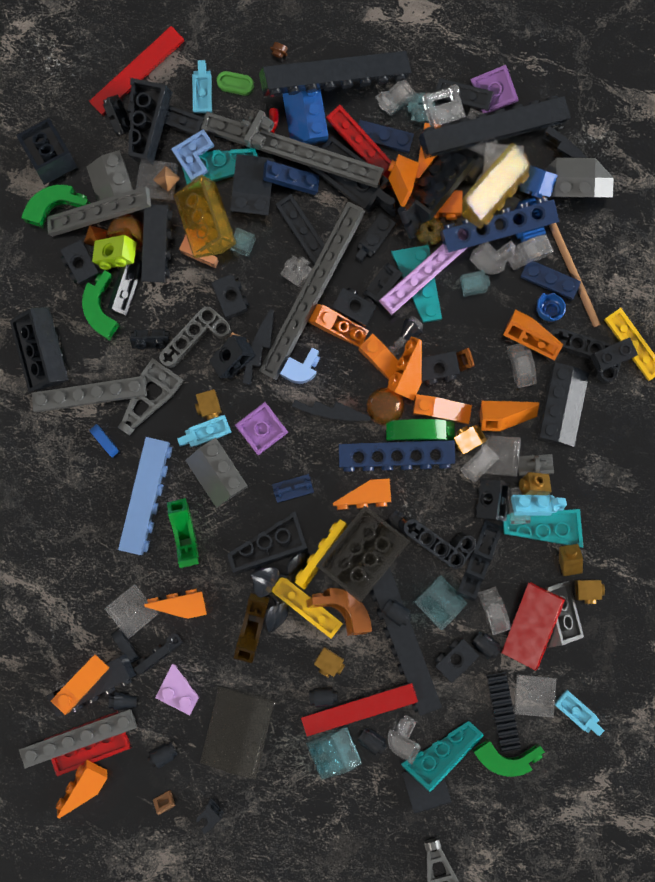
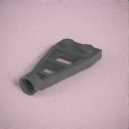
M153 358L140 376L145 377L146 385L149 382H153L161 387L162 394L155 400H148L145 396L131 398L123 420L118 425V428L129 436L138 425L172 398L184 382L182 378ZM138 400H143L149 407L142 415H136L133 409ZM127 421L131 422V427L126 424Z
M439 838L426 840L424 845L427 853V882H459L441 849ZM441 861L446 869V875L434 877L433 863Z

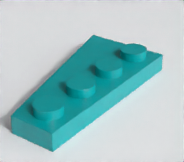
M256 149L213 150L203 153L199 158L208 170V173L192 182L183 169L188 189L233 177L236 155L257 156Z
M429 245L391 251L399 271L403 273V279L430 256ZM434 277L412 297L423 323L442 320Z
M580 509L557 511L552 513L551 516L507 514L506 521H503V530L506 535L564 545L578 544L579 547L583 548Z
M468 721L449 733L441 741L438 740L430 748L419 752L414 758L405 761L401 765L425 789L431 792L484 735Z

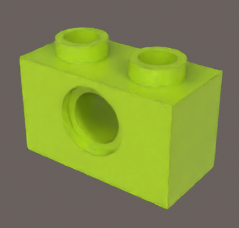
M126 235L96 240L92 262L104 270L134 264L137 242Z

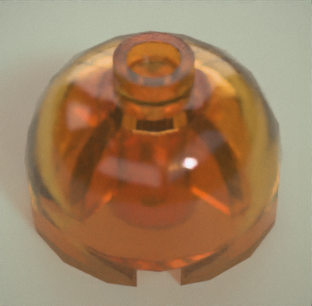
M132 215L114 218L107 229L106 238L126 235L137 242L136 250L142 248L143 224Z
M379 388L368 398V415L376 424L386 426L390 421L399 420L402 417L404 400L400 394L389 388Z

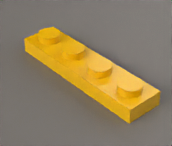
M619 308L605 318L604 321L619 341L631 338L638 354L633 358V361L646 379L650 381L655 377V354L624 311Z
M341 519L338 523L335 522L331 526L328 537L321 540L317 552L308 558L305 569H301L296 575L295 579L297 580L295 583L303 590L306 589L349 529L348 525Z
M280 578L272 588L271 592L330 639L343 625L341 621L323 607L307 608L306 600L311 597L287 578Z

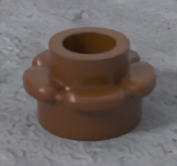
M274 42L273 47H270L273 51L272 55L282 58L287 56L288 47Z

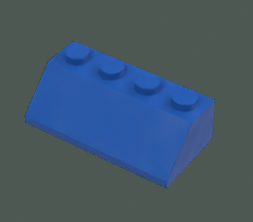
M321 89L313 93L302 91L296 95L283 94L290 138L309 145L326 143L328 141V130Z

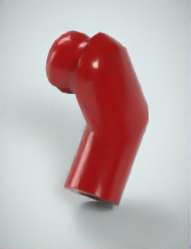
M271 108L269 110V119L274 122L271 132L275 133L278 125V109Z

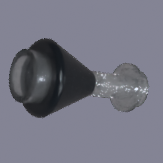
M413 316L410 319L405 318L401 336L393 346L388 345L390 352L395 357L400 355L398 350L411 336L416 337L423 333L421 329L423 324Z

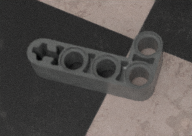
M203 307L163 349L159 357L161 363L166 368H174L208 331L212 332L219 339L228 338L231 334L228 322L211 307ZM205 313L213 314V318L210 321L203 320ZM220 325L227 327L226 332L223 334L217 332V328ZM192 327H199L200 332L197 335L190 334ZM181 340L187 342V346L184 349L177 348V344ZM173 348L179 353L178 356L173 352ZM167 355L172 356L173 361H167L165 357Z

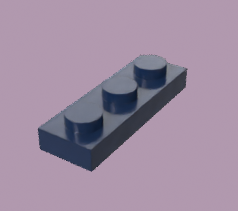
M359 120L358 125L377 146L409 154L414 136L413 133Z
M269 160L264 163V181L312 195L318 193L320 175Z
M530 259L521 274L522 279L571 300L574 299L581 284V281Z

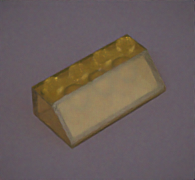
M514 143L508 146L463 197L462 216L479 229L484 224L488 225L493 214L503 208L505 200L508 197H512L517 191V186L520 183L523 184L529 177V164Z
M200 175L174 194L194 258L222 254L236 244L215 181Z

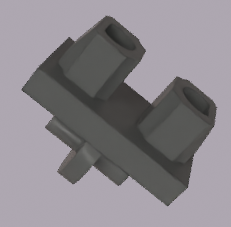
M259 110L256 118L250 116L248 121L241 120L240 125L243 127L241 133L246 135L244 141L247 143L246 146L251 149L253 146L262 148L266 138L260 135L261 130L263 129L270 133L274 127V122L266 117L265 112Z
M552 454L517 457L519 476H525L528 472L554 474Z

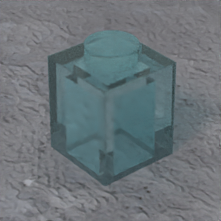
M236 228L230 243L231 250L249 257L256 240L255 234Z
M484 270L463 274L460 277L464 297L485 293L488 290V286H490L489 277L485 275Z

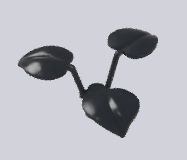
M308 551L298 553L289 560L286 567L287 574H280L279 570L275 567H257L250 573L254 593L258 597H265L269 594L275 605L269 606L265 613L264 622L269 633L280 627L289 613L288 605L285 602L279 603L278 599L271 592L279 577L289 578L291 583H295L298 572L301 569L304 570L307 566V560L310 557Z

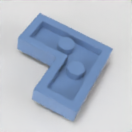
M203 129L172 148L174 155L192 182L208 173L199 156L212 149L214 144Z

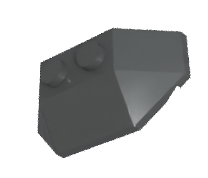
M556 158L544 169L558 176L550 197H613L614 178L596 158Z

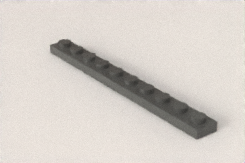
M210 112L206 113L200 128L201 130L204 129L208 134L246 146L247 143L244 141L246 135L241 133L243 127L240 125V122ZM263 129L260 132V135L266 138L263 147H252L378 188L384 173V168L272 132L269 133Z
M347 202L259 369L261 373L275 380L278 379L366 212L363 208Z

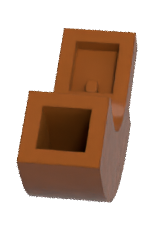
M329 588L323 591L324 593L313 594L310 599L306 600L307 608L332 607L338 610L345 619L347 636L364 635L372 632L370 617L365 606L356 596L348 591Z

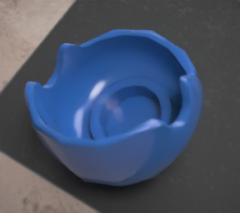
M543 293L537 301L538 315L545 321H557L563 317L566 311L564 300L555 293Z

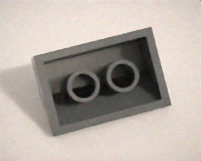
M120 150L102 155L87 166L97 201L133 190Z
M216 437L200 447L185 460L216 508L248 488L243 477Z
M570 581L542 587L565 599L546 648L562 646L583 638L584 635Z

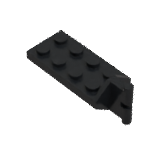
M332 136L322 147V149L365 162ZM308 166L351 201L366 210L368 214L380 206L391 217L397 215L395 199L388 195L392 185L383 175L378 188Z
M454 152L439 155L416 183L405 207L400 205L398 208V213L410 239L415 238V232L419 227L436 215L476 164L474 158Z

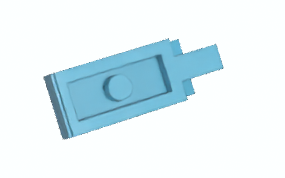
M198 60V71H194V74H192L193 114L212 113L211 71H206L205 60Z
M225 415L190 427L185 431L186 435L177 438L180 447L186 444H190L191 447L199 446L211 441L215 437L220 438L231 434V430Z
M512 495L511 497L514 515L551 516L552 513L563 511L565 506H567L566 498H554L552 495Z
M565 690L554 703L557 708L587 733L592 730L600 736L605 731L597 724L599 721L597 716L568 690Z

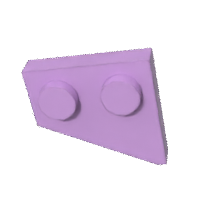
M172 664L155 698L190 715L199 696L177 669L178 667Z

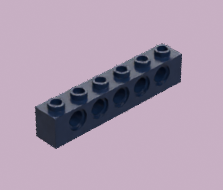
M547 197L536 200L537 204L531 206L529 202L520 204L518 209L511 211V208L499 210L500 214L495 216L492 213L481 215V220L474 221V218L462 221L463 225L456 226L455 223L445 225V230L440 231L445 253L557 223L559 218L554 199L549 201ZM534 209H537L540 213V217L537 220L532 217ZM515 214L521 216L522 220L519 225L513 221ZM497 219H500L503 222V228L501 230H498L495 227V221ZM479 224L485 228L483 235H479L476 232V227ZM460 229H463L467 234L464 240L458 238L457 234Z
M454 440L339 444V469L343 468V472H354L355 468H362L363 471H374V467H382V471L393 470V467H401V470H412V466H420V469H432L433 465H439V469L451 468V465L455 464ZM432 450L440 453L439 460L431 459L430 452ZM395 451L400 452L402 455L401 461H394L391 458V454ZM412 451H418L421 454L419 461L412 460ZM380 452L383 460L375 462L372 459V454ZM355 453H361L364 456V460L361 463H356L353 460Z

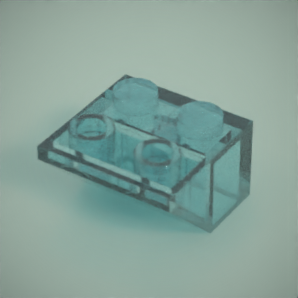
M441 575L413 601L441 631L467 604L463 597L457 595V591Z
M347 727L332 731L306 743L321 780L347 773L362 764Z

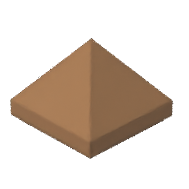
M165 166L153 180L165 191L169 192L180 177Z
M170 790L153 799L158 815L171 810L175 806Z

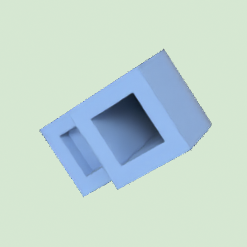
M312 348L303 364L289 357L280 375L297 384L311 381L316 376V371L311 369V367L317 366L320 357H318L319 351Z

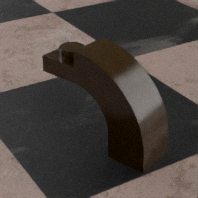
M250 593L234 659L253 663L269 598L258 597L256 594Z

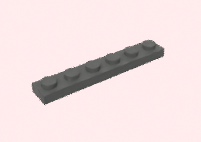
M145 186L48 216V234L53 237L151 207L150 189Z
M139 376L32 393L33 411L38 413L147 396L145 377Z
M129 709L21 748L19 752L24 767L28 768L137 728L132 710Z

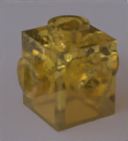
M433 217L419 227L416 231V236L425 245H435L442 240L440 231L444 229V226L439 219L436 220ZM431 227L433 231L429 232L427 228Z

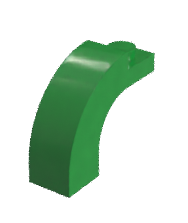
M53 185L40 190L29 200L24 209L22 219L26 223L44 228L48 214L59 205L81 207L90 204L85 195L79 193L74 195L75 190L72 186Z
M104 270L103 273L97 276L95 286L89 282L87 283L83 293L82 307L90 326L99 335L110 341L119 324L106 316L101 307L102 297L114 279L111 273Z
M439 419L386 421L387 441H452L455 437V422Z
M186 498L167 502L168 516L176 542L179 567L183 568L199 564L198 546Z
M489 739L472 749L487 769L498 775L508 777L529 773L533 770L529 763L531 761L532 763L537 762L542 758V754L545 753L537 743L519 756L505 757L496 751Z

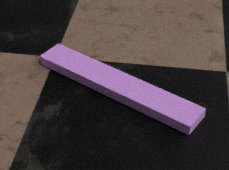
M463 229L458 231V238L464 240L467 236L466 232ZM442 244L379 300L380 303L392 315L467 248L445 253L444 245Z

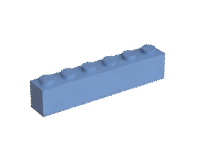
M149 437L145 438L118 550L143 555L144 552L148 551L150 541H147L148 534L152 533L154 522L151 521L153 514H157L159 503H156L157 497L161 496L163 490L161 480L162 477H166L168 466H165L167 458L170 459L172 454V447H170L169 442Z

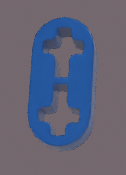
M97 424L89 430L112 458L120 452Z

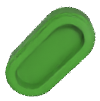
M224 71L217 77L219 89L225 92L249 95L254 89V82L248 75Z

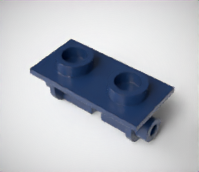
M309 474L272 484L277 503L314 493Z

